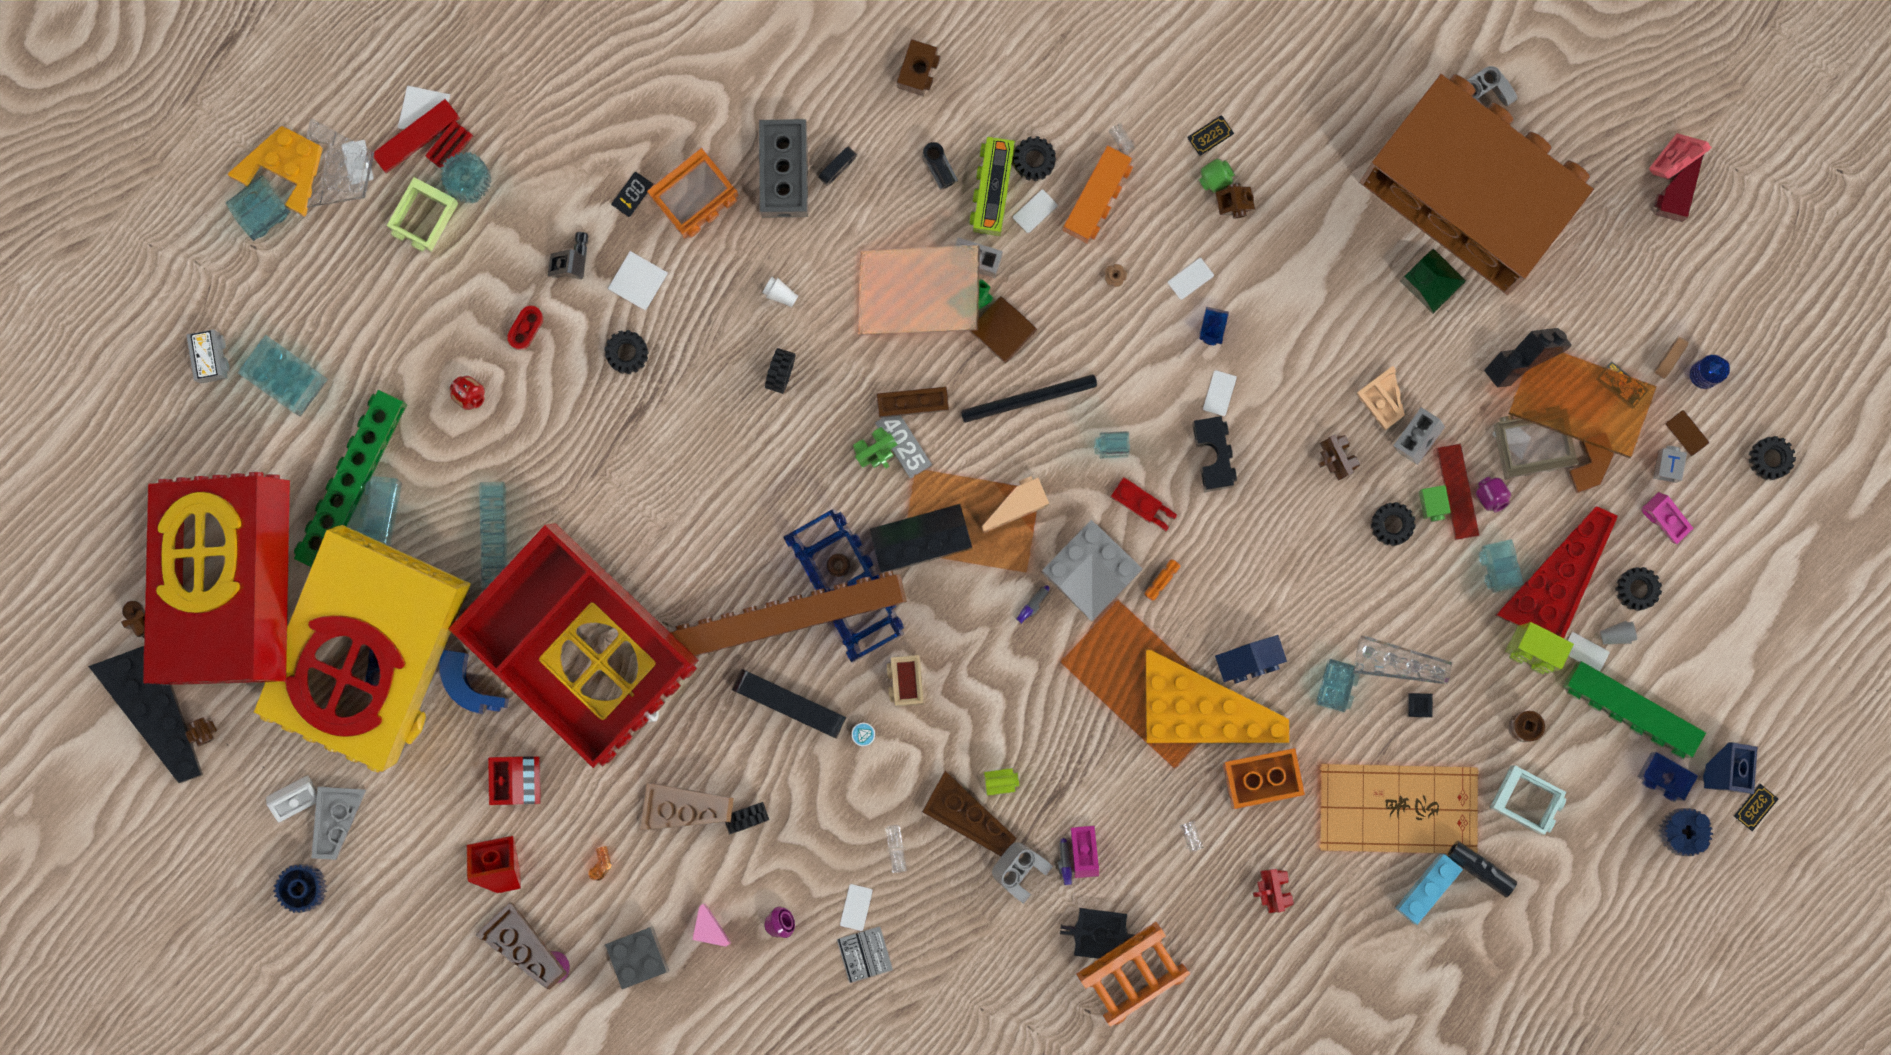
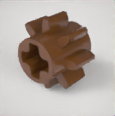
M202 717L188 724L190 731L185 732L189 743L196 742L199 747L214 740L212 733L216 732L217 729L213 721L209 720L206 722L205 718Z

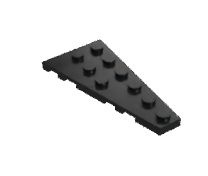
M144 646L88 666L178 783H183L203 775L192 742L189 743L185 735L188 729L173 686L143 683Z

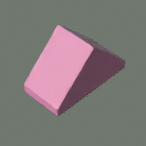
M706 903L699 906L693 940L726 947L731 941Z

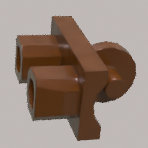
M1335 434L1320 442L1323 449L1320 453L1324 461L1318 463L1320 468L1327 466L1330 473H1335L1338 481L1354 473L1353 470L1360 466L1355 455L1347 458L1343 451L1350 447L1346 435L1336 437Z
M129 601L122 608V614L127 620H123L121 623L124 628L133 630L136 637L142 636L144 638L145 610L141 603Z

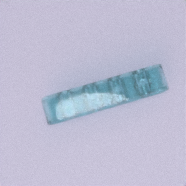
M504 481L480 482L479 486L482 592L508 565L506 487Z

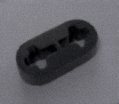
M849 146L846 147L820 173L818 178L826 186L830 185L856 159L858 154Z

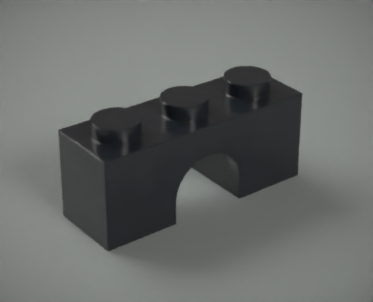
M1222 416L1194 420L1192 426L1196 447L1207 445L1212 447L1217 454V460L1214 464L1200 469L1204 492L1232 488L1234 482L1237 481L1235 467L1231 468L1230 465L1233 452L1231 444L1227 445L1225 437L1229 435L1227 421L1223 422Z

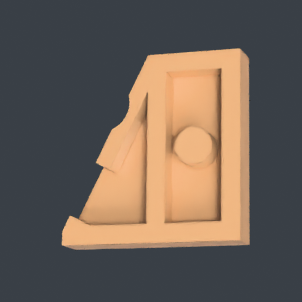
M1391 366L1356 393L1384 430H1387L1405 416L1394 366Z

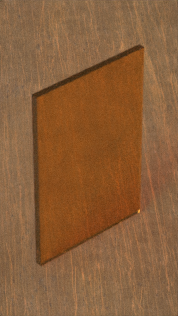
M980 246L860 251L858 334L978 330Z
M1561 353L1523 374L1508 414L1631 459L1657 386L1569 354Z
M923 470L919 474L914 475L907 518L961 504L973 549L941 559L1027 573L1037 511L983 533L982 526L1017 485Z

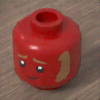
M471 376L457 377L450 386L451 399L464 410L479 408L485 400V388Z

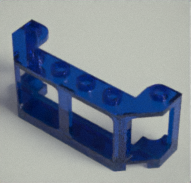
M834 509L783 537L787 546L792 547L795 557L800 560L815 590L824 588L825 592L833 591L834 589L828 587L813 556L815 553L844 537L847 538L864 569L863 573L845 583L848 586L856 585V580L870 577L871 581L880 578L879 574L875 575L871 568L874 564L870 556L863 554L860 548L863 544L857 533L853 534L843 513L841 511L837 512ZM831 516L839 530L812 546L806 547L797 535ZM896 605L885 608L888 613L887 617L859 633L852 631L846 618L833 621L843 639V645L848 650L846 654L851 663L860 660L868 653L904 635L902 629L905 627L894 610L897 607ZM888 624L891 625L895 634L861 652L859 647L861 639Z

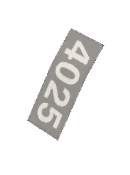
M901 416L883 417L875 422L878 428L882 427L888 435L891 433L898 445L892 448L910 479L932 465Z

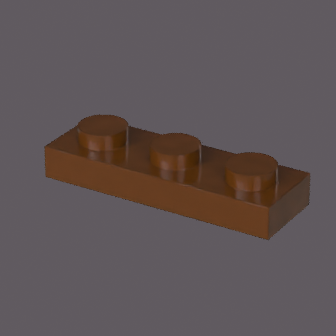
M947 386L877 393L879 418L949 411Z

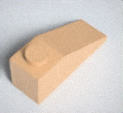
M1032 476L1019 481L1020 485L1011 492L982 526L983 533L1048 507L1049 502L1039 478L1033 480Z

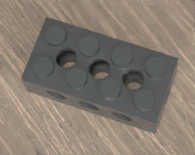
M806 119L759 120L760 214L762 218L808 217V142ZM782 142L789 143L786 149H779L778 145ZM782 165L790 167L787 172L783 173L779 172L778 168ZM782 188L790 189L787 195L782 196L778 194Z

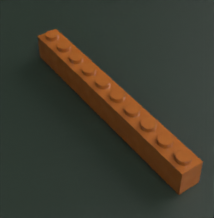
M893 571L879 574L880 578L871 581L870 577L856 580V585L848 586L847 583L833 586V591L825 592L823 588L811 591V596L803 598L802 594L788 597L789 602L780 604L779 600L765 603L766 608L757 610V606L743 609V614L735 615L734 612L721 614L720 620L712 621V618L698 620V625L690 627L689 623L675 626L676 631L670 633L694 656L906 603L907 599L901 575H894Z

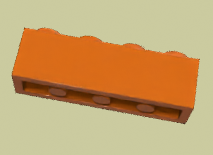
M1107 145L1063 227L1065 233L1088 244L1090 238L1095 240L1101 229L1097 225L1101 218H1107L1112 208L1108 206L1111 199H1117L1123 188L1120 186L1123 177L1128 179L1133 170V166L1130 165L1131 157Z

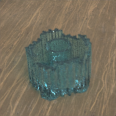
M461 152L460 155L455 154V157L447 158L446 163L443 162L444 167H441L443 171L441 173L442 184L446 191L456 200L464 201L465 203H475L482 199V195L485 196V192H488L487 188L490 187L491 174L488 167L476 154L473 155L471 152H465L463 155ZM469 173L470 178L466 181H463L462 176H467Z

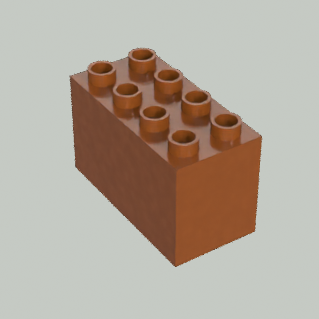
M1440 74L1371 162L1359 183L1508 296L1529 275L1593 192L1594 188L1586 183L1590 175L1583 167L1570 160H1567L1562 165L1551 157L1548 153L1552 147L1543 137L1534 132H1528L1526 136H1523L1511 127L1510 124L1514 119L1506 109L1495 103H1491L1486 108L1472 96L1476 90L1466 79L1457 74H1453L1448 79L1443 74Z

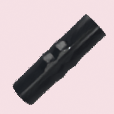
M1456 841L1447 853V856L1452 861L1505 898L1513 892L1517 885L1515 879L1460 841Z

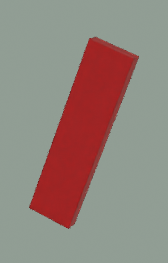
M444 99L371 155L387 174L446 130L454 120L458 121L460 117L448 101Z

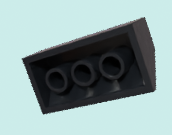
M961 504L870 528L881 573L896 571L973 549Z

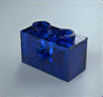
M1651 752L1637 777L1643 780L1642 784L1651 790L1657 788L1664 792L1662 796L1672 802H1676V800L1685 801L1698 775L1658 752ZM1663 774H1669L1668 778L1671 781L1664 783L1665 778L1662 777Z

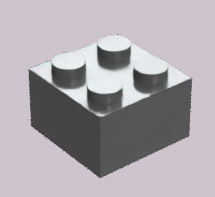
M653 926L605 944L621 989L669 972Z

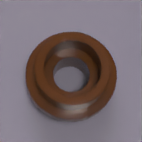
M834 554L828 559L827 570L832 576L843 577L849 572L850 562L845 555ZM837 561L843 563V567L840 570L834 568V563Z

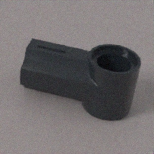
M937 142L928 143L923 150V161L928 166L939 189H946L958 182V179L944 154L943 147ZM935 149L939 152L940 156L932 160L927 156V151Z

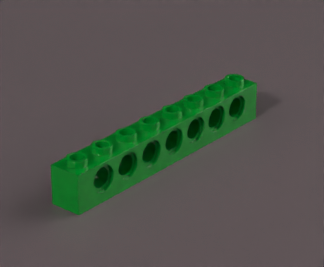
M380 390L376 394L373 393L367 404L369 409L366 415L363 414L357 423L359 429L355 436L352 435L346 446L348 451L345 457L342 456L336 465L338 471L334 478L329 479L325 488L327 493L324 499L318 501L315 507V512L317 513L313 521L309 520L304 530L306 535L303 541H299L294 549V554H296L294 559L311 568L318 553V550H314L312 547L314 539L321 538L323 540L328 529L341 525L348 526L407 407L405 402ZM382 411L385 412L384 421L376 423V414ZM373 432L375 434L374 441L366 444L365 436ZM363 453L364 462L360 465H355V456ZM352 474L354 482L350 486H345L344 478ZM341 495L343 497V504L336 508L333 505L335 497ZM326 517H331L333 520L332 526L325 529L323 527V520Z

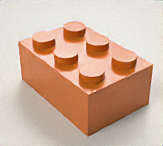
M1295 748L1222 762L1232 809L1305 795Z

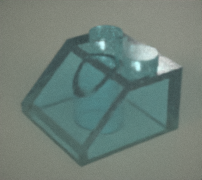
M263 175L226 202L237 223L253 241L266 235L270 228L283 222L291 213Z

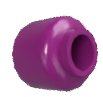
M1489 476L1478 483L1480 487L1476 491V496L1486 511L1497 513L1510 504L1511 492L1501 478L1491 479Z

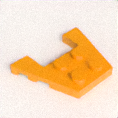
M280 126L229 171L227 175L248 187L258 169L262 167L295 184L296 187L285 203V206L305 217L308 210V199L311 198L313 179L317 174L323 148L311 140Z

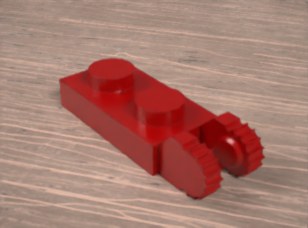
M1123 477L1110 497L1146 522H1151L1167 532L1169 526L1154 517L1157 511H1161L1170 519L1175 520L1177 514L1162 505L1161 501L1125 477Z

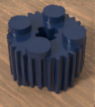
M1678 808L1673 810V812H1669V815L1665 816L1666 820H1662L1663 823L1659 824L1661 829L1658 831L1661 832L1659 835L1662 838L1661 841L1665 842L1664 846L1668 847L1667 850H1671V853H1675V855H1699V852L1703 853L1711 844L1709 840H1712L1710 835H1713L1711 832L1713 828L1710 827V819L1705 814H1701V811H1696V809ZM1686 827L1689 830L1687 838L1686 835L1682 834V829H1686Z
M308 864L289 866V868H286V871H282V875L278 876L280 879H277L276 885L273 886L276 888L273 890V892H276L274 897L278 898L277 901L281 902V906H285L284 909H289L293 913H302L316 909V906H320L324 901V897H326L324 893L327 892L325 890L327 887L325 885L326 880H323L325 876L318 868H313L312 865L308 866ZM301 883L304 885L302 895L301 891L297 892V886H300Z

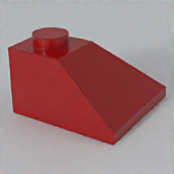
M514 836L468 844V882L497 894L521 889V873Z

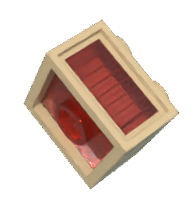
M920 656L892 657L891 663H887L888 679L893 678V687H889L890 702H895V707L924 705Z

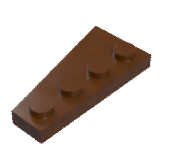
M944 771L922 813L1002 857L1006 850L1015 842L1016 837L954 778Z

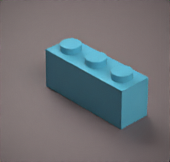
M1439 854L1395 909L1411 923L1418 925L1463 869L1445 854Z

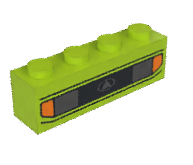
M987 137L986 144H981L980 157H984L983 166H978L976 180H980L979 189H974L973 202L977 203L976 212L971 211L969 225H973L974 233L1001 236L1015 145L1013 140Z

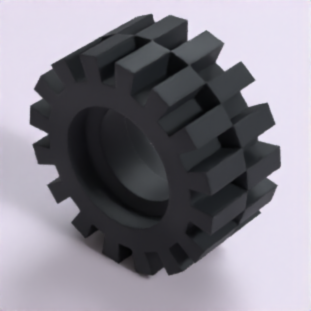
M1031 136L1027 140L1023 139L1020 145H1017L1014 152L1015 169L1019 172V175L1026 177V180L1029 181L1030 179H1034V181H1038V179L1043 180L1047 175L1049 176L1055 167L1056 161L1053 145L1047 143L1045 138L1043 140L1040 139L1039 136H1036V138ZM1036 150L1042 153L1044 161L1040 166L1031 167L1027 164L1026 155L1030 151Z
M626 330V332L618 331V334L615 335L614 333L611 335L612 338L607 340L605 357L615 371L621 374L636 373L639 368L645 366L644 363L648 360L647 344L636 332L633 333L630 330ZM623 344H631L635 347V356L629 361H623L618 357V349Z
M780 348L775 350L770 368L768 369V375L766 376V389L782 394L785 392L794 366L795 353Z
M1778 436L1766 437L1754 444L1753 450L1749 453L1751 456L1749 463L1753 465L1750 467L1752 471L1755 470L1757 472L1756 475L1758 477L1763 476L1762 479L1765 480L1779 479L1790 473V470L1794 467L1793 462L1796 461V457H1793L1795 450H1791L1790 446L1792 444L1790 442L1786 443V439H1779ZM1769 449L1776 450L1780 454L1781 461L1776 467H1770L1764 461V454Z
M1398 502L1387 503L1381 506L1372 516V533L1379 542H1383L1384 545L1396 546L1406 542L1413 535V530L1416 527V524H1414L1415 516H1412V511L1408 510L1406 505H1400ZM1395 515L1401 519L1402 528L1398 533H1390L1386 530L1384 522L1388 516Z
M1645 567L1627 570L1617 580L1618 587H1616V591H1618V595L1616 596L1618 599H1621V604L1628 606L1627 608L1630 610L1635 609V611L1650 608L1659 601V595H1662V590H1660L1662 582L1659 583V576H1655L1653 574L1654 571L1647 570ZM1642 580L1646 583L1648 590L1643 598H1637L1632 595L1630 586L1633 581Z
M761 802L733 812L731 821L725 822V825L730 835L770 819L764 803Z

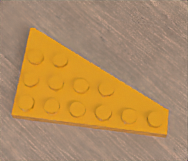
M1146 650V743H1289L1288 718L1152 650Z

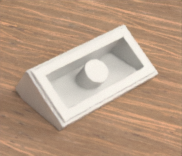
M307 775L267 796L266 804L279 823L314 805L317 799V791Z

